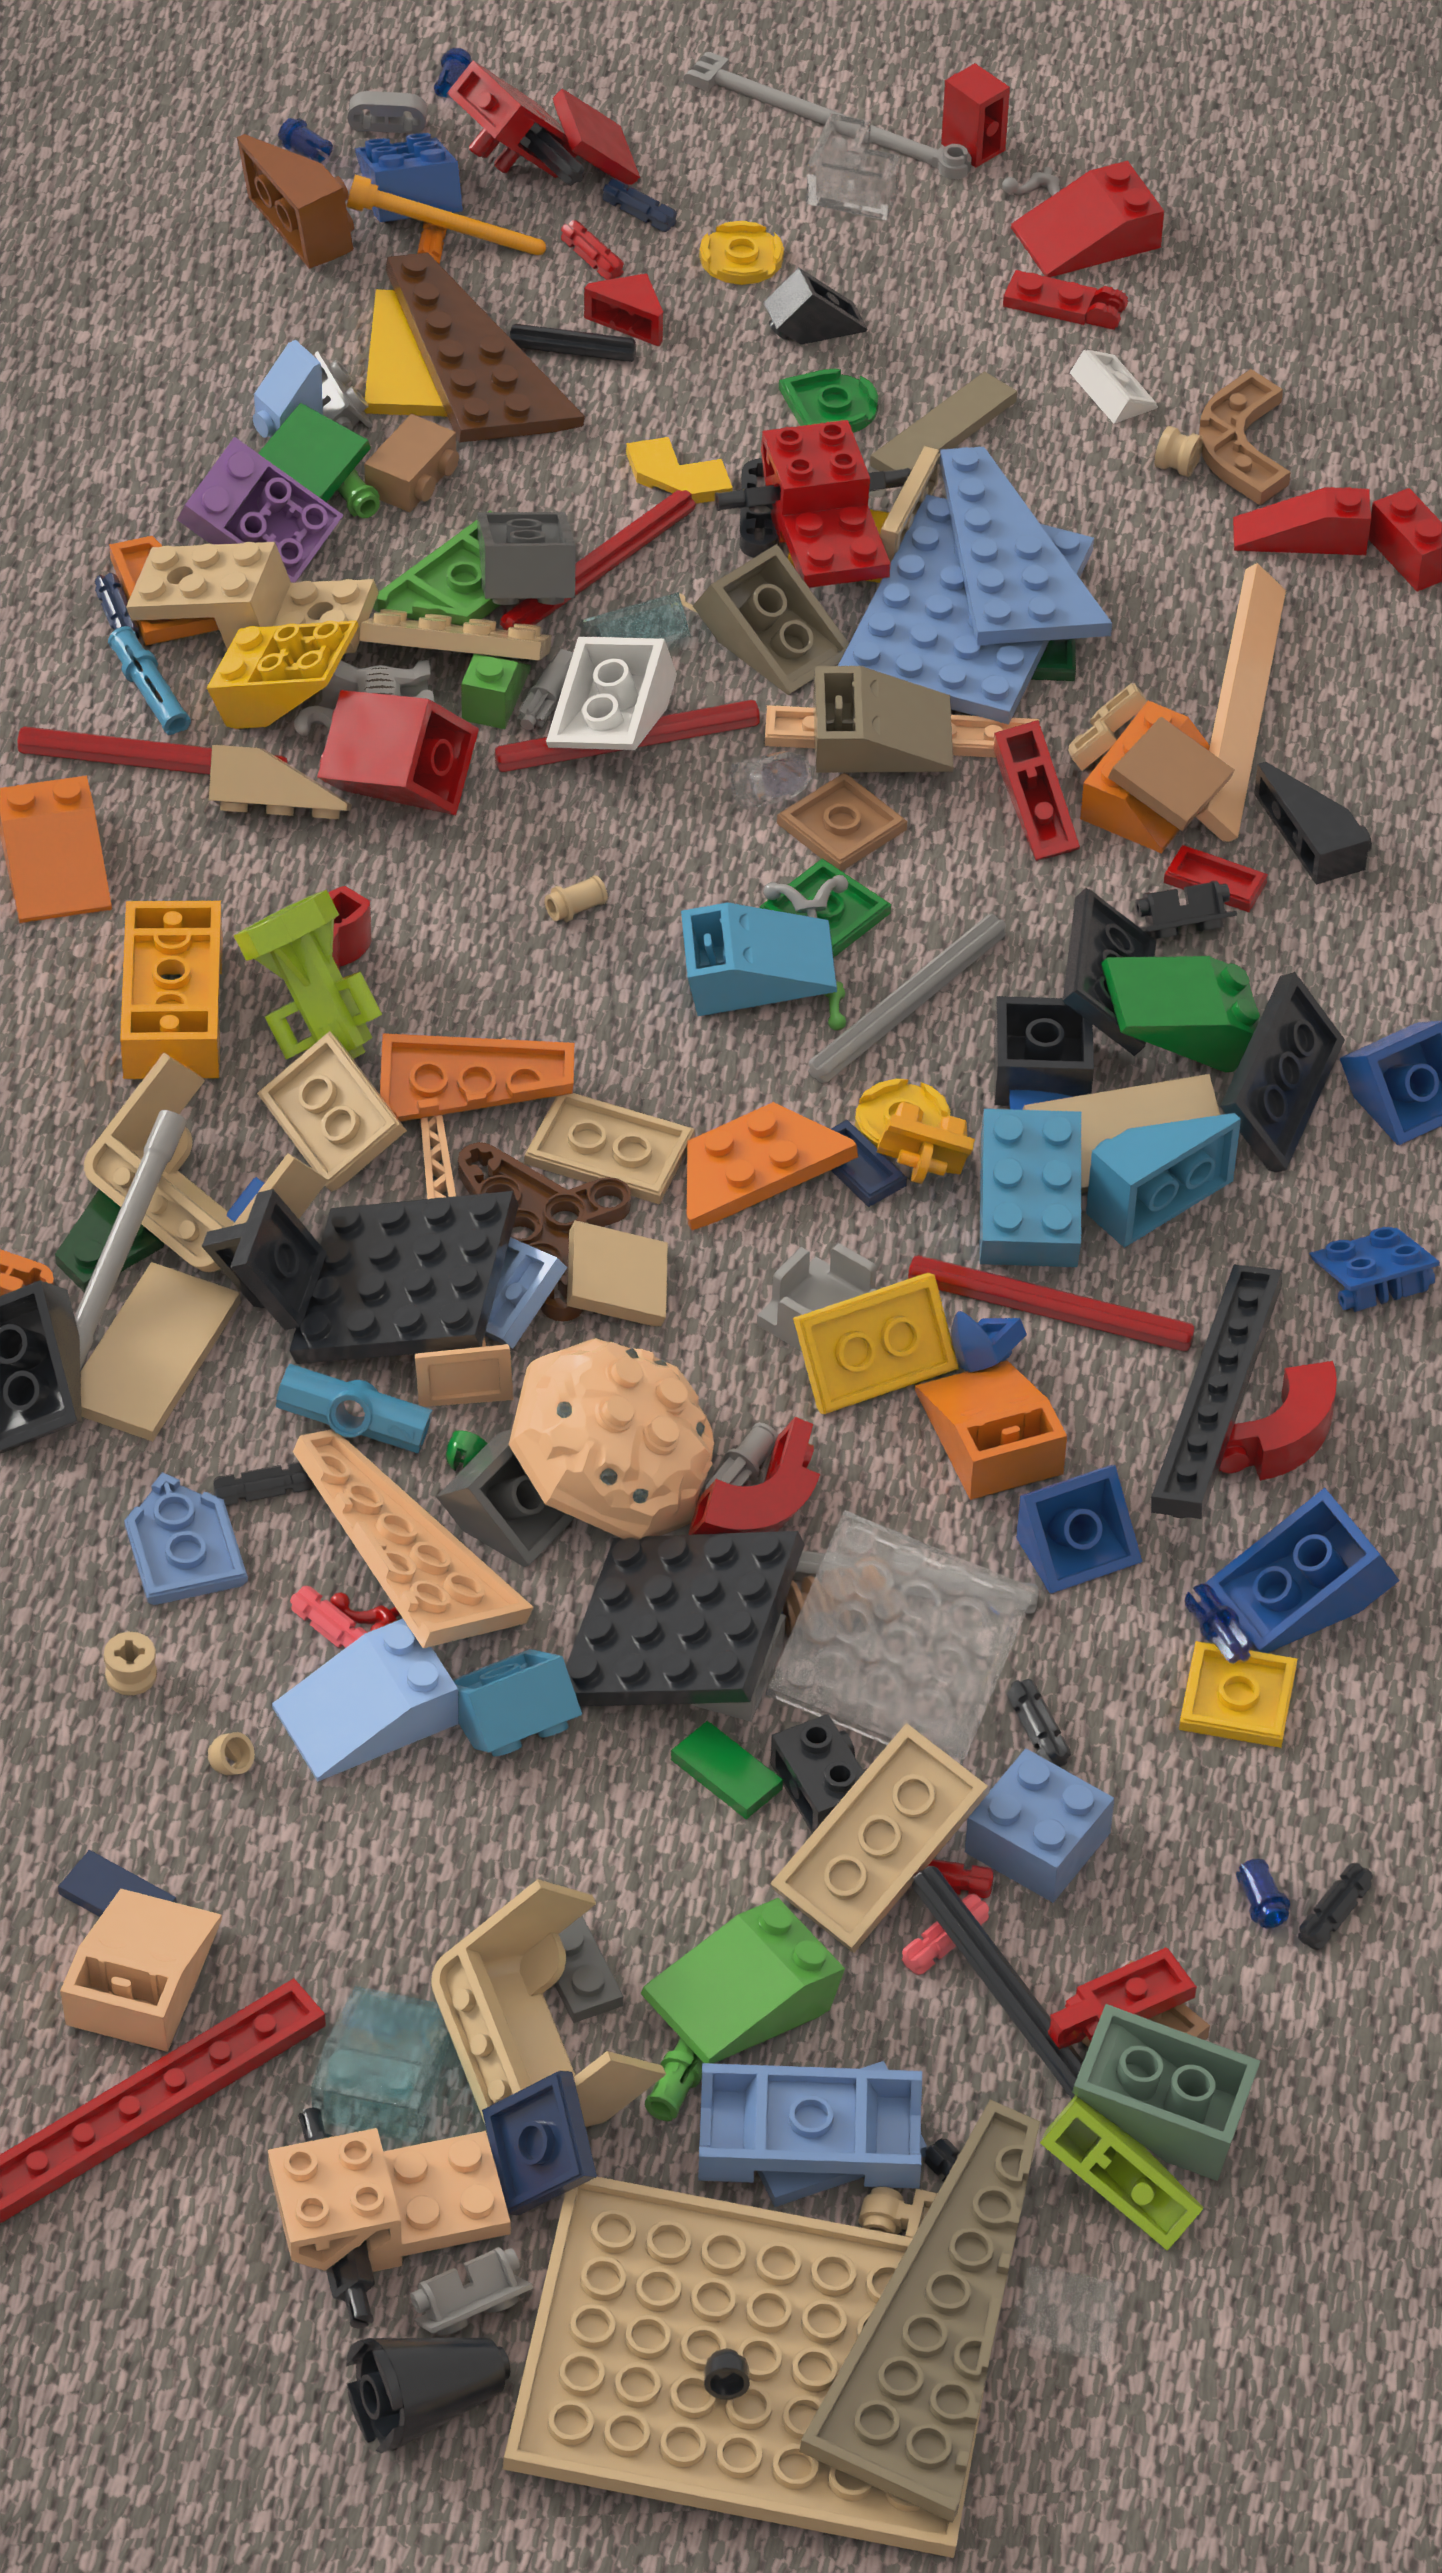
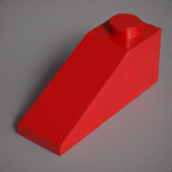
M1324 487L1233 517L1234 551L1366 555L1371 524L1370 489Z
M1039 720L995 732L993 750L1005 786L1035 861L1080 849Z

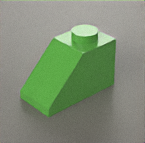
M474 654L461 683L462 719L467 722L506 729L530 672L531 665Z

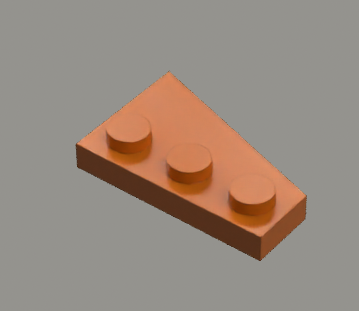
M153 536L109 544L110 559L128 601L151 548L162 547ZM214 617L136 620L145 646L219 630Z

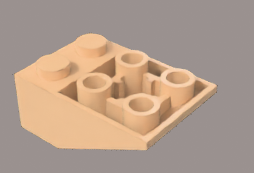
M120 1889L80 1944L60 1990L65 2024L168 2052L222 1921V1915Z

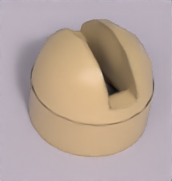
M239 1732L220 1735L214 1739L208 1748L209 1763L220 1774L228 1776L243 1774L251 1768L255 1754L252 1742L246 1735ZM225 1757L235 1761V1763L231 1766Z

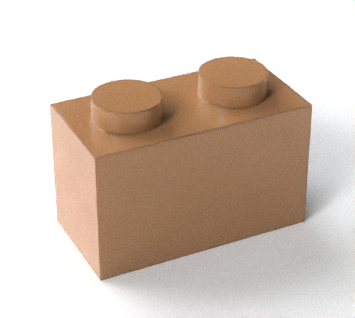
M410 414L364 463L366 485L373 486L380 495L379 500L411 512L420 501L426 502L430 499L435 485L444 475L450 476L455 471L459 461V453L456 451V432Z

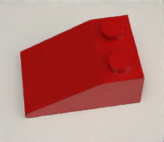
M1127 160L1088 171L1011 223V229L1044 276L1051 278L1161 248L1164 210Z

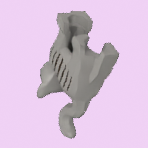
M429 660L418 661L413 669H400L382 665L356 668L340 661L328 685L319 691V698L314 706H309L297 714L294 720L297 733L301 736H307L311 725L316 723L324 725L330 730L333 714L331 709L336 708L340 690L426 698L434 702L433 691L428 690V679L431 677Z

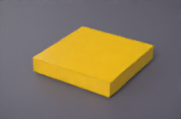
M1196 1641L1179 1730L1282 1748L1298 1659Z

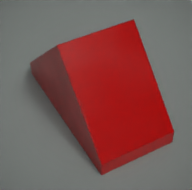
M647 273L592 282L586 285L584 288L585 319L659 347L663 342V310Z

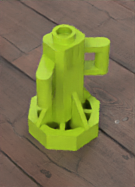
M327 889L280 909L234 935L246 961L255 959L282 978L294 999L293 1002L264 1016L285 1059H289L309 1049L329 1031L338 1038L350 1056L355 1059L366 1052L362 1044L373 1038L366 1023L382 1015L361 971L342 977L332 957L334 918L339 916V913ZM297 1011H300L311 1033L310 1036L299 1042L286 1019L287 1016Z

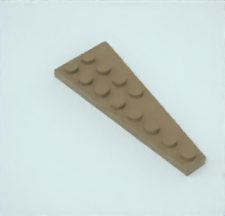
M991 2099L801 2439L799 2451L952 2523L958 2513L1040 2121Z

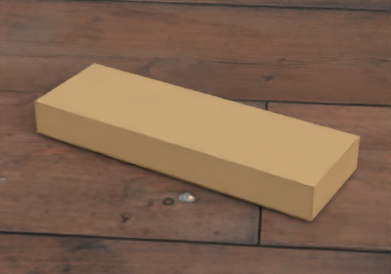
M924 446L881 528V540L890 563L895 553L898 552L907 530L910 529L921 503L927 494H933L938 484L940 453L937 449Z

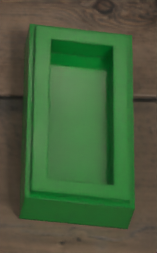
M708 1720L671 1750V1761L746 1820L783 1790L782 1778Z

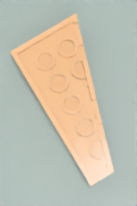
M333 1429L299 1436L293 1450L294 1455L422 1648L527 1623L534 1607L343 1436L336 1433Z

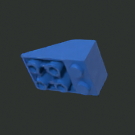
M411 134L406 136L405 142L390 143V139L387 138L371 139L365 141V147L354 148L362 176L372 179L371 184L378 185V190L452 213L463 211L458 161L437 138H431V134ZM372 207L374 216L379 222L410 218Z

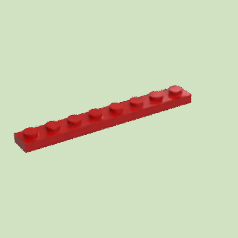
M293 1978L0 2154V2224L326 2026L325 2013Z

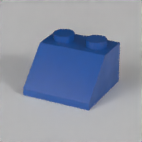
M1442 1021L1415 1023L1339 1058L1353 1097L1397 1145H1401L1442 1126Z

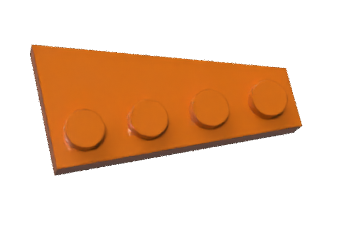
M383 1033L380 1096L401 1122L573 1094L575 1043Z

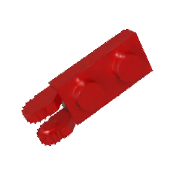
M1015 270L1003 296V307L1081 325L1086 323L1115 330L1120 323V315L1123 310L1125 311L1129 301L1127 300L1126 293H1123L1122 290H1115L1113 287L1103 286L1097 290V288L1080 285L1075 282H1067L1036 273Z

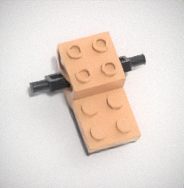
M313 2107L304 2109L303 2113L298 2115L305 2139L304 2143L268 2150L269 2171L291 2260L326 2271L332 2296L335 2299L346 2302L350 2325L353 2328H364L374 2321L366 2294L375 2285L373 2272L402 2266V2256L511 2234V2221L486 2131L383 2151L377 2128L333 2136L325 2132L321 2110Z

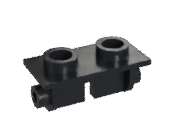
M1217 880L1184 887L1186 905H1180L1177 889L1144 893L1143 898L1135 900L1137 916L1139 918L1145 917L1146 925L1139 926V928L1144 932L1150 931L1151 937L1154 939L1180 935L1178 926L1195 923L1196 931L1224 927L1223 918L1237 916V911H1225L1224 902L1230 901L1229 888L1226 883L1219 884Z

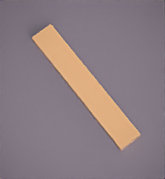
M767 705L765 746L815 748L814 708ZM951 715L953 755L996 757L993 750L995 732L1039 719L1012 718L1008 725L980 716Z

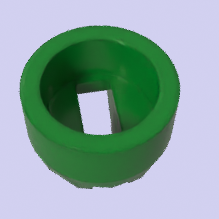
M463 1430L455 1431L452 1433L447 1445L446 1461L454 1471H456L460 1462L463 1463L464 1469L488 1443L474 1433Z

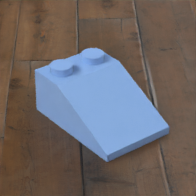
M404 1619L365 1633L272 1703V1708L317 1782L459 1724L457 1686L433 1648H422Z

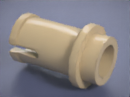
M594 875L590 879L564 889L561 886L552 888L551 893L545 896V906L549 916L554 921L563 919L565 922H569L573 919L574 914L597 905L605 904L608 900L607 890L601 878Z

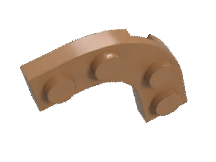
M1250 369L1218 391L1208 401L1201 415L1199 435L1203 436L1202 457L1212 472L1225 483L1261 505L1289 485L1291 472L1259 452L1248 442L1244 433L1254 421L1282 403L1283 395L1282 388Z

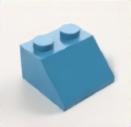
M528 1649L453 1679L458 1688V1721L460 1727L474 1749L488 1753L491 1752L494 1757L518 1750L522 1747L520 1740L538 1733L539 1737L543 1738L563 1732L569 1728L568 1720L582 1715L563 1656Z

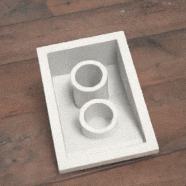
M578 637L546 740L548 748L636 750L666 711L677 673L665 639Z

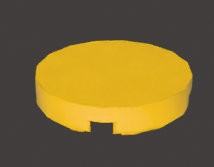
M747 221L726 222L717 226L716 232L709 236L707 233L702 238L699 258L702 267L716 279L739 285L754 284L769 279L778 272L784 259V247L781 238L775 232L774 237L767 233L766 227L761 224Z
M892 1079L879 1082L866 1090L859 1099V1105L856 1108L855 1127L877 1148L879 1139L891 1115H895L900 1103L906 1102L919 1106L924 1111L922 1123L938 1127L942 1117L950 1116L951 1110L945 1097L932 1086L921 1082L920 1087L908 1084L909 1079Z

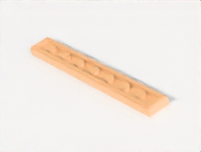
M1258 563L1245 570L1209 748L1211 753L1231 766L1235 771L1225 786L1196 816L1219 839L1226 842L1233 841L1239 835L1286 590Z

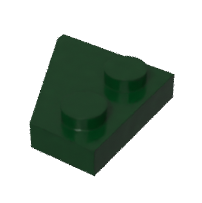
M100 1189L55 1253L56 1265L84 1293L121 1209L117 1203ZM141 1224L121 1272L162 1249L164 1242Z

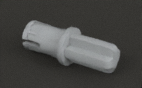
M755 1423L750 1433L736 1449H729L723 1456L724 1464L706 1484L704 1492L715 1479L736 1486H744L748 1480L754 1482L760 1474L759 1467L774 1449L778 1433L765 1423Z

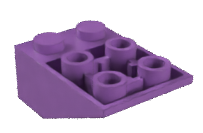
M234 437L184 505L177 520L213 545L275 542L291 583H295L341 520L343 514Z

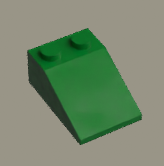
M1210 956L1110 957L1101 963L1121 1033L1225 1073L1234 1072L1238 1068L1260 1020V1013L1251 991L1249 977L1240 966L1234 963L1228 964Z

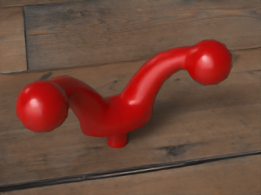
M342 1592L335 1593L330 1600L334 1606L354 1622L374 1624L370 1631L397 1621L396 1617L400 1616L396 1607L389 1610L383 1605L367 1611H354L349 1608L350 1599L348 1595Z

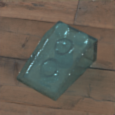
M359 1986L354 1987L325 2042L311 2085L312 2108L321 2110L323 2124L356 2131L377 2128L380 2136L419 2143L451 2041V2036L438 2003Z

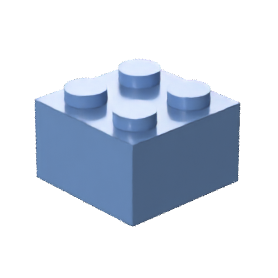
M1025 1748L993 1786L989 1794L968 1817L965 1853L1054 1903L1111 1833L1114 1797Z

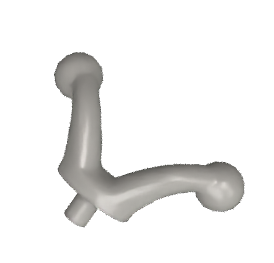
M1045 167L1043 173H1033L1029 181L1022 186H1018V181L1015 178L1007 177L1002 182V188L1006 193L1023 195L1043 186L1047 187L1050 195L1053 196L1060 191V179L1051 175L1052 168Z
M843 875L834 876L820 887L813 900H807L789 885L777 884L776 882L766 884L763 893L769 900H776L781 894H784L792 902L796 913H807L808 917L817 918L818 911L827 909L830 892L832 890L835 893L844 892L848 888V881Z

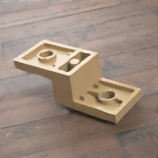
M275 542L162 546L151 548L126 608L132 621L214 617L227 650L239 628L249 626H282L290 623L311 624L326 621L357 620L359 627L345 652L355 653L360 642L361 623L369 619L379 592L374 579L291 583Z

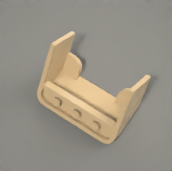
M163 1053L88 1151L84 1160V1171L88 1180L122 1207L143 1158L144 1147L161 1110H169L180 1114L205 1080L166 1053ZM185 1127L173 1157L164 1169L141 1224L192 1266L204 1272H214L221 1268L202 1247L206 1233L246 1223L256 1195L234 1223L226 1216L227 1210L178 1170L190 1155L193 1142L190 1131ZM288 1153L258 1193L274 1189L299 1219L328 1182V1179Z
M537 1879L442 1955L435 1964L431 1978L432 1990L483 2121V2109L558 2071L573 2072L585 2127L601 2124L613 2117L666 2075L662 2065L606 2051L577 2075L574 2073L543 1993L560 1979L565 1968L566 1953L559 1933L596 1905L593 1895Z

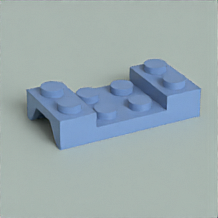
M702 2063L698 2181L753 2183L754 2171L862 2174L864 2175V2187L919 2189L921 2176L922 2071Z

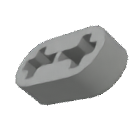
M362 91L354 94L350 99L347 119L349 125L356 131L416 134L421 133L425 128L428 108L426 102L415 94ZM362 109L370 110L371 115H364V111ZM404 112H411L413 118L405 117Z

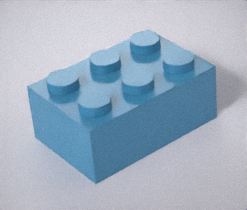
M984 1109L981 1129L980 1264L1078 1267L1081 1247V1112Z

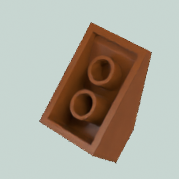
M246 134L237 137L248 198L309 269L332 261L354 250L351 232L355 228L345 203L349 199V193L339 176L333 177L322 163Z

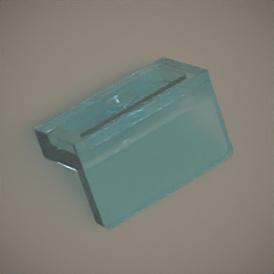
M679 592L582 619L584 628L594 627L596 637L665 639L667 643L691 636Z

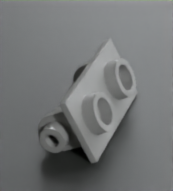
M317 351L315 356L321 362L323 415L351 431L353 426L360 420L369 429L373 427L364 412L369 407L366 400L353 386L349 387L348 385L352 381L351 375L338 360L330 363Z
M497 2247L490 2252L463 2263L470 2283L464 2286L455 2268L418 2283V2290L411 2292L410 2298L415 2310L419 2314L422 2312H426V2314L414 2319L417 2325L433 2334L437 2332L438 2335H447L466 2327L469 2324L468 2318L482 2311L498 2312L515 2305L519 2301L518 2295L533 2289L532 2283L513 2274V2271L520 2268L519 2259L512 2248L503 2251L500 2247Z

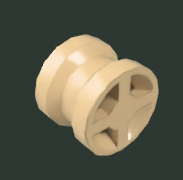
M1167 426L1157 446L1155 467L1164 470L1172 467L1177 469L1180 475L1190 477L1201 457L1203 436L1194 433L1186 436L1181 434L1178 428Z
M138 1632L120 1633L108 1641L103 1654L106 1665L105 1678L107 1684L115 1692L122 1695H137L150 1689L157 1677L155 1665L156 1650L153 1642L147 1636Z

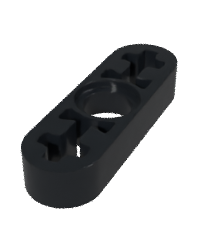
M762 458L750 460L742 467L741 490L757 487V477H764ZM771 504V505H764V506H766V507H768V508H770V509H773V505H772V504ZM752 507L740 508L739 546L744 554L755 558L777 544L779 546V538L772 521L771 510L767 513H755L750 510ZM755 528H764V540H755Z

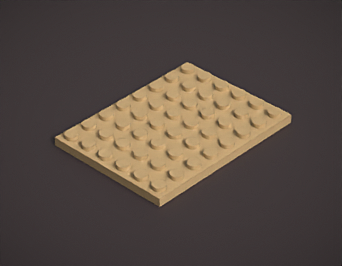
M596 2177L565 2192L506 2446L503 2470L954 2558L981 2404L958 2513L953 2523L799 2452L801 2439L913 2238ZM729 2348L735 2350L738 2355L743 2356L747 2360L750 2369V2386L742 2396L726 2400L716 2398L706 2391L704 2386V2368L707 2359L715 2351Z

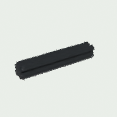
M513 324L509 335L519 348L628 362H633L636 356V342L633 338L524 324Z

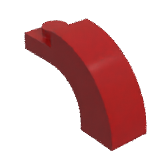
M1333 1361L1285 1368L1281 1394L1283 1405L1276 1412L1265 1418L1234 1424L1219 1471L1232 1474L1246 1467L1255 1466L1259 1480L1262 1481L1286 1474L1309 1460L1324 1443L1332 1422L1337 1385Z
M794 1417L777 1436L764 1483L754 1486H736L715 1479L698 1499L688 1535L779 1531L811 1496L820 1476L819 1473L807 1469L814 1452V1445L808 1443L813 1424Z

